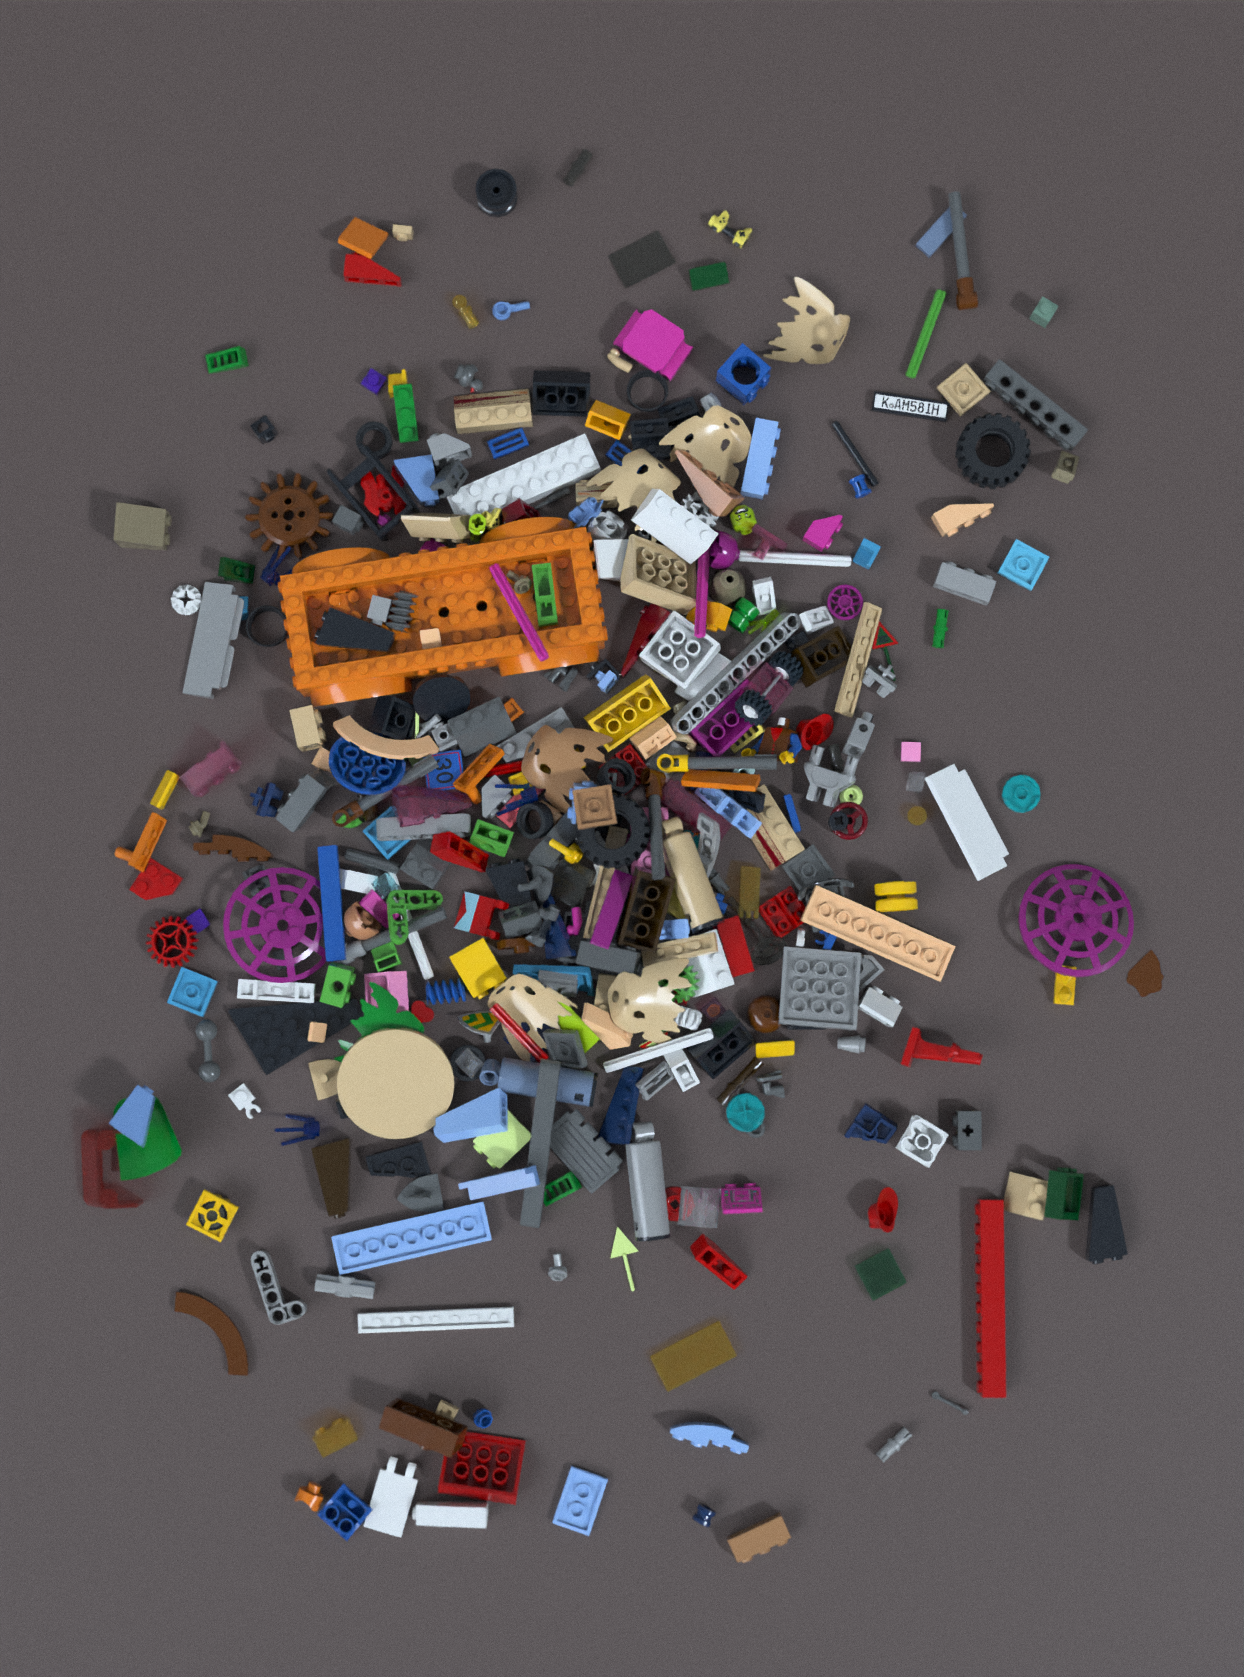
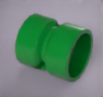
M741 597L735 604L736 609H732L728 623L737 631L743 633L750 625L749 621H753L760 611L750 601Z

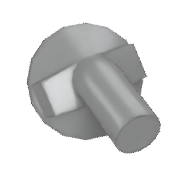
M556 1252L553 1253L554 1267L549 1268L548 1276L554 1281H562L567 1277V1269L562 1267L561 1253Z

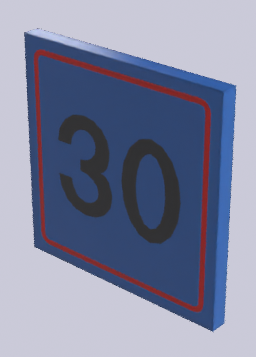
M461 750L433 754L432 756L439 767L425 775L427 793L456 789L453 782L464 772Z

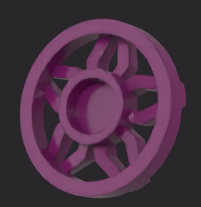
M851 585L835 587L827 599V607L831 615L844 621L855 618L863 606L861 593ZM845 588L847 589L848 595H844V594H843L844 591H845ZM842 589L840 593L841 596L839 594H833L837 590ZM850 590L854 591L857 594V596L850 597ZM831 597L838 598V601L833 600ZM852 599H859V601L853 603ZM830 601L834 604H837L834 607V610H832ZM860 603L859 609H858V611L855 613V609H854L853 606H856L857 604ZM840 608L841 611L836 614V609ZM849 609L852 610L853 615L848 612ZM843 611H845V614L849 617H842L839 615H841Z

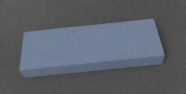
M950 207L915 245L929 258L953 232ZM963 212L964 220L967 217V214Z

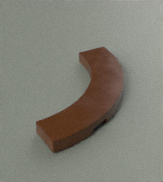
M177 1291L174 1312L192 1315L206 1323L223 1344L228 1361V1375L248 1376L247 1350L242 1336L231 1318L214 1303L198 1295Z

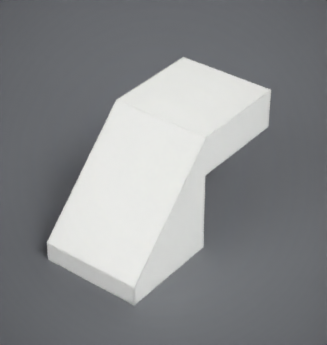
M340 869L341 889L367 894L371 889L375 891L378 876Z

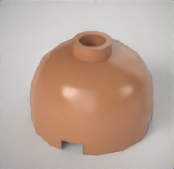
M356 901L344 914L345 932L350 937L353 936L359 940H366L380 932L381 924L359 904L360 901Z

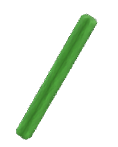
M938 289L935 293L907 369V377L915 378L943 304L946 295L945 291Z

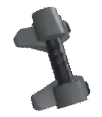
M550 904L547 908H541L540 916L544 919L542 926L539 930L535 929L525 939L538 947H543L546 941L545 934L552 921H556L560 914V908L553 904Z

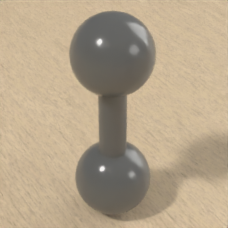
M202 1020L195 1029L197 1037L203 1041L205 1062L200 1065L198 1073L203 1081L211 1083L216 1081L221 1073L219 1065L212 1059L211 1040L217 1035V1026L211 1020Z

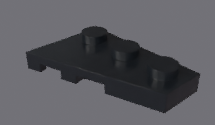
M422 1140L366 1156L371 1176L415 1178L431 1174Z

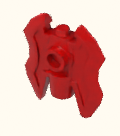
M393 465L391 475L403 488L404 481ZM371 471L361 479V486L365 491L364 505L374 515L379 516L380 510L378 509L389 512L392 508H394V513L397 515L405 508L406 503L382 474L376 476V482Z

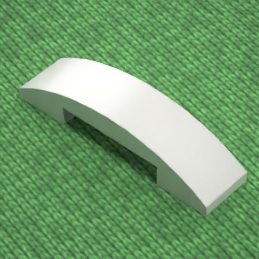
M238 979L237 998L314 1003L316 984L274 983L261 980Z

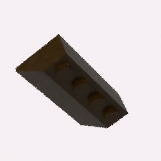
M635 866L616 935L618 945L656 953L676 881L675 878L665 875L663 879L654 880L652 879L651 869Z

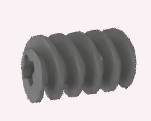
M405 591L395 592L393 596L398 600H392L391 602L396 607L390 608L394 615H388V619L392 622L386 623V626L396 631L408 633L404 628L411 627L406 621L413 619L408 613H414L410 606L416 605L412 598H418V595Z

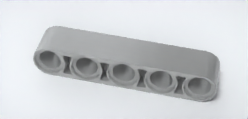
M445 814L379 818L376 820L377 840L433 839V835L448 831L459 837H467L471 835V816L469 814Z

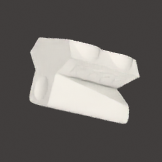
M915 1114L911 1116L909 1126L897 1144L896 1149L929 1168L945 1143L948 1134Z

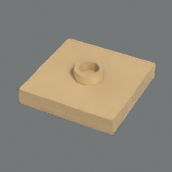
M967 363L937 386L939 392L960 416L990 393V390Z

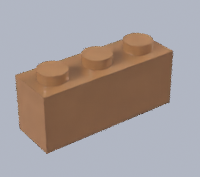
M779 1512L728 1536L727 1540L737 1563L741 1561L746 1563L753 1559V1555L758 1553L760 1555L765 1554L775 1545L782 1546L788 1543V1539L791 1536Z

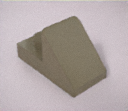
M1062 450L1052 473V478L1066 484L1072 481L1076 473L1079 457Z

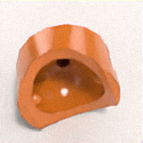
M309 1481L307 1487L300 1486L294 1501L302 1500L308 1504L312 1511H319L324 1499V1495L319 1492L321 1485Z

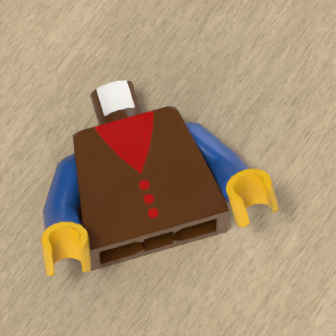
M779 717L777 728L767 727L760 740L751 749H744L741 755L777 754L778 762L783 764L789 762L791 764L798 762V753L802 749L798 732L789 729L790 719Z

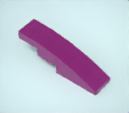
M614 870L590 940L591 944L608 950L633 875Z

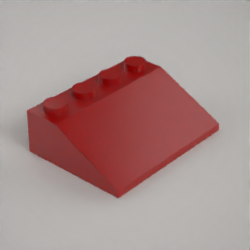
M466 1432L461 1449L451 1458L445 1455L443 1457L438 1493L516 1505L526 1441Z

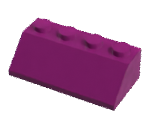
M747 679L740 683L689 732L713 757H720L753 726L749 721L745 722V718H741L740 713H737L735 708L736 701L744 691L755 690V693H757V689Z

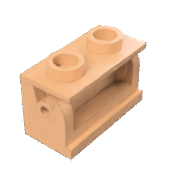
M660 716L629 739L636 750L647 760L677 737L670 725Z

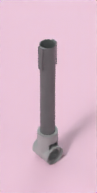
M440 907L409 920V934L446 919L447 913L445 909ZM398 927L396 935H398V937L401 938L402 935H400L399 931L400 927ZM389 929L366 940L357 939L350 944L348 942L345 943L346 960L337 961V963L349 964L355 961L354 958L366 955L367 951L391 942Z

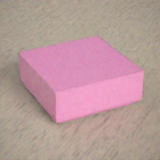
M901 742V761L920 762L921 742Z

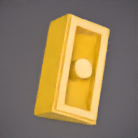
M169 770L166 771L150 802L151 805L161 810L164 809L180 778L179 775Z
M795 1041L756 1043V1057L767 1058L794 1055Z

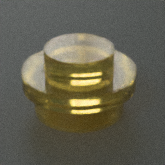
M915 806L908 811L907 817L911 824L921 825L926 821L927 813L922 807Z

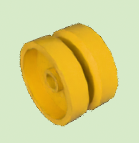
M889 881L874 884L875 895L887 896V899H879L875 902L876 912L918 909L916 898L905 897V895H912L917 892L916 882Z

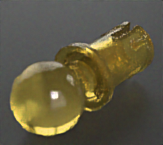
M456 295L452 301L453 306L460 310L458 314L465 320L468 328H475L479 321L473 314L472 307L466 306V297Z

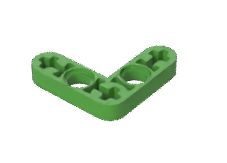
M435 890L391 891L386 901L390 940L397 945L405 943L409 934L407 910L438 909L443 901L442 894ZM411 896H416V897H418L419 900H420V903H418V904L412 903V902L410 901V897H411ZM393 897H396V899L399 900V902L395 903ZM431 897H434L436 903H433V900H430ZM398 913L403 919L396 921L392 915ZM398 927H400L399 931L400 935H402L401 938H399L398 935H396Z

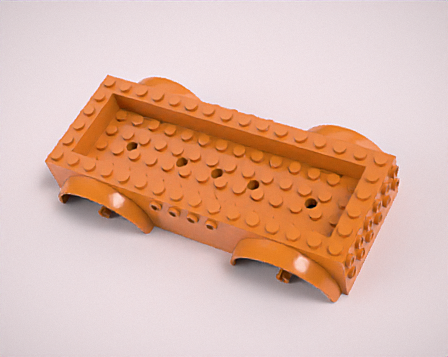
M535 517L500 525L485 533L480 539V544L468 546L467 543L456 545V548L449 549L448 546L437 548V551L431 552L425 549L418 551V554L411 555L407 552L401 553L399 557L394 558L377 549L341 548L317 553L299 561L293 567L292 574L280 576L281 581L278 582L279 593L282 594L284 599L281 601V608L287 618L284 619L285 631L289 634V638L286 640L288 650L292 653V657H289L291 669L295 672V676H292L294 688L304 697L310 696L313 707L410 692L412 691L413 679L426 678L438 673H443L444 675L498 666L499 673L503 677L599 661V649H605V641L608 640L606 626H602V622H605L603 607H599L602 599L600 588L596 589V585L599 584L597 569L593 570L592 567L596 566L594 550L590 551L589 547H592L591 532H587L586 527L574 529L576 524L567 519ZM551 563L558 625L539 627L536 601L533 599L535 590L532 565ZM499 564L505 577L509 570H511L520 577L525 575L531 580V588L526 593L518 594L514 590L515 582L506 577L549 654L547 660L540 661L492 576L489 569L491 565ZM400 591L418 595V598H412L416 605L410 606L414 613H408L413 618L408 623L411 627L404 628L408 633L390 629L386 626V623H382V626L376 625L396 634L389 653L323 647L316 644V639H314L318 628H322L324 623L321 621L325 610H329V607L370 623L371 619L367 618L372 595L391 600H398L393 594ZM485 604L487 609L485 611H478V606ZM443 610L449 611V615L445 618L440 617V613ZM439 628L442 647L423 650L420 631Z

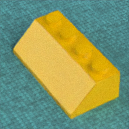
M645 674L583 718L592 731L613 738V741L603 745L607 752H610L671 708L653 680Z

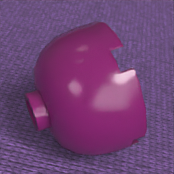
M715 531L718 535L711 544L709 567L725 569L730 567L735 560H738L740 549H738L737 541L731 534L724 531Z

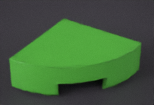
M343 814L336 822L343 824L346 822V816ZM357 818L344 826V828H355L363 822Z

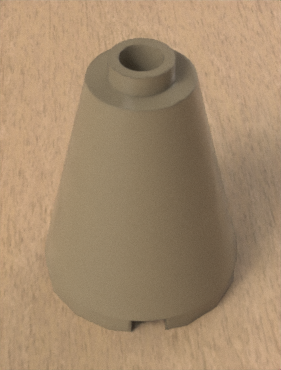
M733 569L719 570L712 576L709 583V592L713 600L727 607L735 605L741 597L745 596L747 590L744 577Z

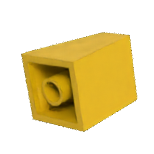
M484 938L449 957L473 998L478 997L479 1000L489 994L488 990L493 987L495 989L507 980L506 975Z

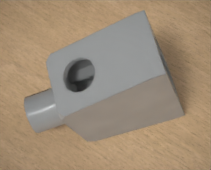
M863 712L861 718L856 719L841 753L860 759L875 726L871 723L874 717L871 713Z

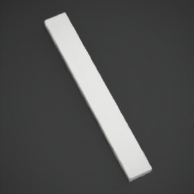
M514 1306L358 1313V1333L514 1327Z

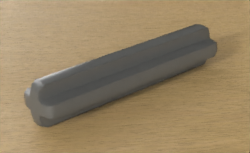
M347 849L345 853V859L394 874H397L400 870V864L352 849Z

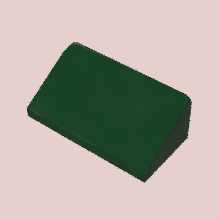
M726 262L689 269L692 291L729 284Z

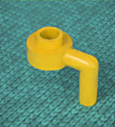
M551 839L549 845L565 855L564 859L571 864L579 862L583 856L580 847L575 843L568 848L555 839Z

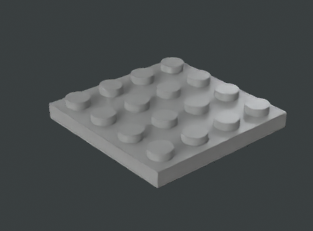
M784 947L778 1024L856 1030L861 953Z

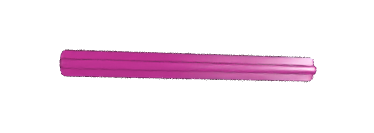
M710 547L698 558L694 635L697 638H703L706 635Z
M497 563L489 567L490 572L540 661L547 660L549 654L502 569Z

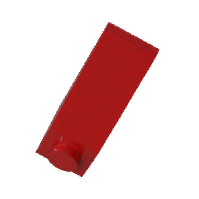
M357 252L345 255L343 275L345 282L402 286L399 276L368 257Z
M451 831L433 835L430 853L444 861L482 873L486 872L489 857L487 853Z
M702 1234L690 1246L694 1258L733 1290L748 1277L706 1235Z

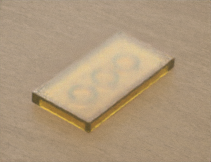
M718 1320L651 1355L650 1358L667 1392L737 1355Z

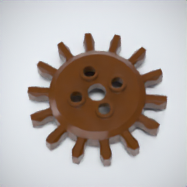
M277 474L276 480L279 488L272 491L266 483L261 482V489L267 496L263 501L252 496L248 499L253 505L260 507L259 514L250 513L245 515L246 521H259L260 528L251 531L249 535L252 539H256L263 534L266 535L268 539L261 547L264 553L268 552L273 544L280 546L277 553L279 560H284L287 548H294L298 560H302V545L308 543L311 549L317 552L319 551L318 544L312 539L315 534H321L323 537H330L331 535L326 528L320 527V521L332 520L334 514L332 512H320L319 506L326 504L330 499L328 495H322L318 499L312 497L313 492L318 487V483L315 480L304 490L300 488L302 482L300 474H295L292 486H285L283 476ZM291 499L292 502L291 504L287 505L285 504V500ZM287 511L294 513V518L290 521L284 519V514ZM274 512L278 513L277 518H272ZM300 512H305L303 518L299 517ZM291 525V531H286V526Z

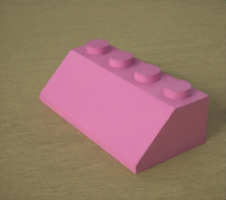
M407 971L364 974L366 1002L379 1008L376 1000L370 995L374 991L370 987L369 982H374L398 1000L399 1006L396 1013L409 1011Z

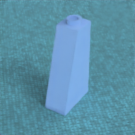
M498 1088L437 1117L436 1125L434 1126L435 1136L445 1143L508 1131L507 1094Z

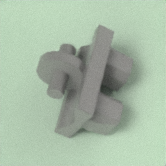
M880 664L877 668L878 670L870 665L865 671L866 674L862 682L871 687L875 680L878 681L881 686L876 693L882 698H885L897 687L890 680H893L896 676L890 671L893 667L892 665L885 668Z

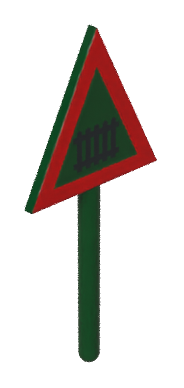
M879 621L872 650L883 648L889 666L892 664L887 647L899 643Z

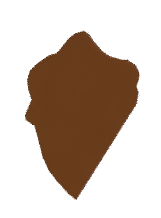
M1152 950L1128 972L1127 983L1134 986L1141 997L1158 992L1162 988L1161 981L1164 976L1161 974L1159 960Z

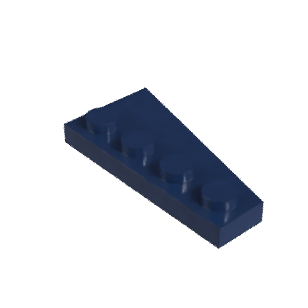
M625 1067L622 1071L598 1138L602 1137L608 1144H630L640 1090L635 1084L642 1079L643 1068Z

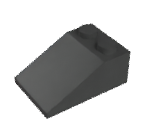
M419 839L400 870L435 890L451 862L444 861L430 853L432 839Z

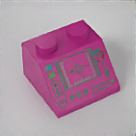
M744 1183V1187H736V1184H725V1188H721L723 1214L763 1212L760 1186H756V1183Z

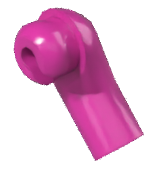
M580 907L571 909L573 925L567 926L569 936H577L583 922Z

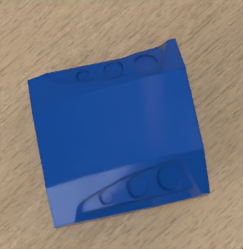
M343 1484L318 1513V1516L347 1541L373 1509Z

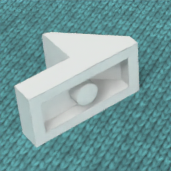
M771 577L752 581L753 597L756 608L760 611L759 615L777 612Z
M827 606L808 610L799 615L807 634H811L834 623Z

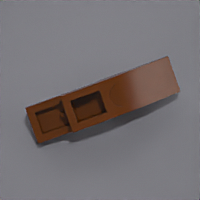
M213 835V842L193 843V851L199 852V855H211L210 852H218V855H230V851H232V858L237 859V862H249V858H257V862H267L268 858H273V854L265 848L234 836Z

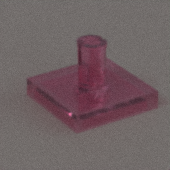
M755 523L752 532L761 537L762 541L753 553L754 556L757 557L761 550H763L758 557L763 561L771 546L776 547L782 552L787 550V543Z

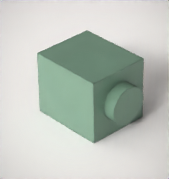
M1042 296L1029 319L1046 328L1059 306Z

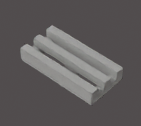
M663 1061L635 1085L640 1089L639 1092L643 1095L642 1098L647 1101L673 1080L675 1076L668 1063Z

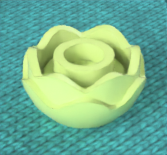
M851 785L839 793L840 802L860 804L863 799L861 789L856 785Z

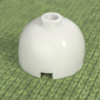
M611 511L606 513L600 512L596 518L592 517L588 524V532H591L592 541L624 539L627 533L623 528L624 522Z

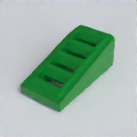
M241 346L205 355L209 374L248 367L246 350ZM229 355H231V358H232V363H231V364H230V360H229ZM221 357L224 358L225 365H222ZM213 358H216L218 367H215Z
M572 1171L546 1184L545 1189L548 1188L553 1199L550 1200L545 1190L543 1203L545 1206H548L582 1188L578 1178ZM560 1181H562L564 1187L566 1188V1192H564L560 1184ZM553 1185H555L557 1191L559 1192V1196H557L553 1188Z

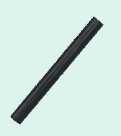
M838 421L832 423V427L873 487L878 485V480Z

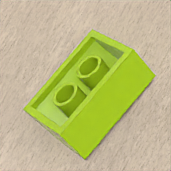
M558 1002L572 1014L565 1017L558 1016L560 1029L578 1030L584 1053H586L600 1039L571 1007Z

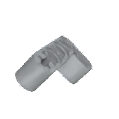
M262 1249L253 1253L251 1264L269 1320L275 1325H280L302 1317L307 1311L306 1302L302 1299L285 1302L269 1252ZM259 1254L261 1257H265L263 1265L261 1261L257 1262L256 1258L259 1257ZM268 1265V1268H265L262 1271L259 1270L263 1266L265 1267ZM263 1273H269L271 1275L272 1279L270 1283H266L263 1281ZM270 1291L277 1294L278 1298L276 1301H271L268 1298ZM294 1304L301 1305L302 1312L300 1314L293 1311ZM275 1310L283 1312L284 1317L282 1320L275 1318Z

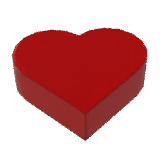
M418 1000L412 1004L411 1011L421 1023L433 1020L434 1011L426 1007L423 1001Z

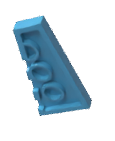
M514 964V975H526L537 981L539 980V970L578 975L577 994L578 991L588 992V996H594L595 994L590 967Z

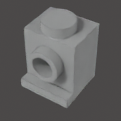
M444 722L434 725V730L431 732L440 752H446L459 746L449 723L444 724ZM443 732L447 733L445 739L440 738V734Z

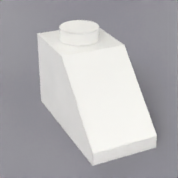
M682 1049L663 1055L683 1092L700 1083Z

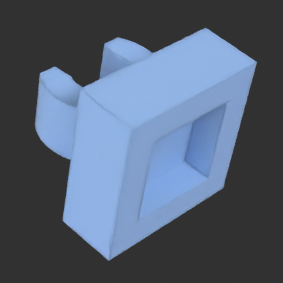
M600 670L595 675L599 681V688L605 694H608L619 680L610 670L606 675Z

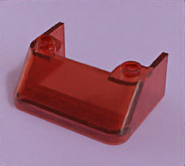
M114 1127L90 1128L81 1135L83 1199L91 1207L104 1209L138 1208L143 1204V1200L118 1201V1195L114 1190L104 1189L102 1150L111 1149L115 1145L116 1134H122Z

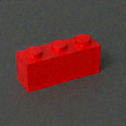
M739 916L724 919L725 921L713 927V930L717 929L732 978L754 972Z

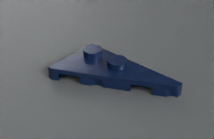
M551 894L545 903L542 904L543 908L549 907L550 904H555ZM559 914L556 921H552L545 934L546 959L577 956L576 951L571 950L568 943L570 937Z

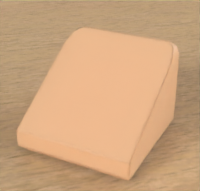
M439 628L420 631L423 650L442 647Z
M311 1022L308 1041L324 1043L327 1024Z

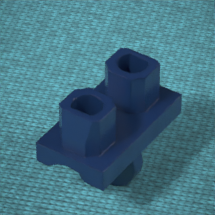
M267 782L264 792L263 788L258 787L256 794L250 792L249 796L254 798L252 805L258 806L256 815L260 817H275L277 807L269 805L270 800L273 798L280 801L284 793L283 790L275 787L276 784Z

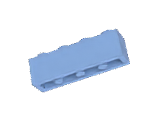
M756 418L740 493L743 496L763 499V495L768 494L770 483H766L767 476H771L773 465H770L771 457L775 458L777 447L774 446L775 439L779 440L781 431L780 428H777L778 422L761 418Z

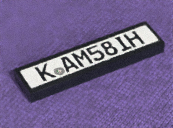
M874 391L871 411L946 423L949 402Z

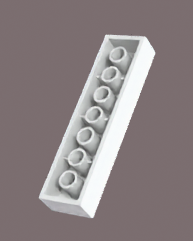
M582 434L462 486L456 495H450L446 498L453 514L470 515L471 517L474 514H482L484 511L491 513L494 508L502 509L519 498L530 504L558 492L565 487L578 483L580 480H585L598 474L600 466L586 434Z

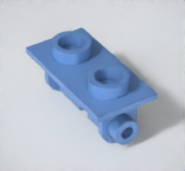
M588 497L579 506L569 512L568 519L576 523L574 529L581 525L585 526L590 518H596L602 511L601 506L604 500L602 499L600 502H597L594 497Z

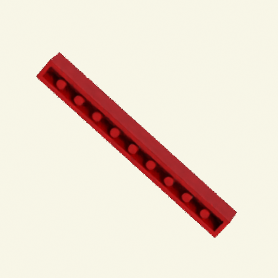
M977 1199V1203L974 1204V1213L978 1215V1223H975L974 1226L975 1235H978V1243H975V1254H978V1262H975V1273L978 1274L975 1292L979 1294V1302L975 1304L976 1313H979V1321H976V1333H979V1341H976V1352L979 1353V1361H976V1371L980 1373V1381L976 1382V1389L982 1398H1006L1004 1200Z

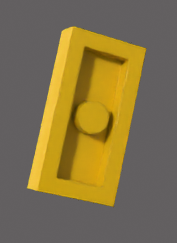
M1062 965V967L1069 968V969H1075V970H1076V968H1077V967H1074V966H1063V965ZM1055 972L1053 1004L1074 1005L1076 977L1064 976Z

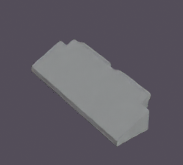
M205 582L183 694L213 699V688L221 690V688H225L228 685L235 652L230 642L238 637L244 608V600L238 595L232 594V592L236 591L233 585Z

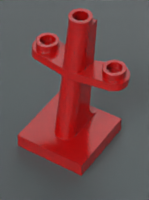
M912 1027L901 1061V1065L908 1068L911 1067L913 1058L976 1064L980 1066L983 1054L963 1050L957 1043H952V1046L948 1047L926 1042L921 1037L922 1031Z

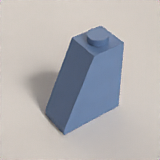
M432 454L394 460L395 470L419 505H425L426 508L436 506V503H439L438 490L432 491L430 485L436 478Z
M137 1085L109 1124L143 1148L146 1144L156 1098L152 1095L154 1091L149 1087Z

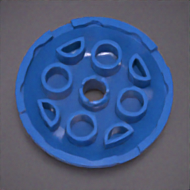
M343 737L333 744L329 753V768L334 778L345 788L359 794L377 795L390 791L400 783L406 769V762L404 760L384 758L359 749V746L351 741L348 742Z

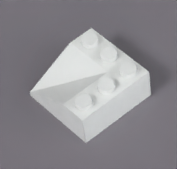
M673 611L640 653L639 657L642 662L681 688L686 689L711 663L721 650L720 643L707 634L703 638H697L694 635L695 625L676 611Z

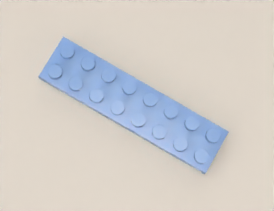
M484 1201L331 1237L339 1275L492 1240Z

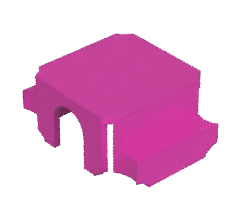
M636 309L613 342V345L619 346L625 354L654 373L659 371L669 382L674 378L693 349V346H689L684 342V330L652 309L644 311L643 314H640Z

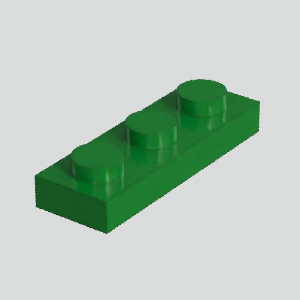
M412 383L393 385L400 443L419 441Z

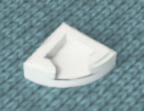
M797 928L796 947L804 946V928Z

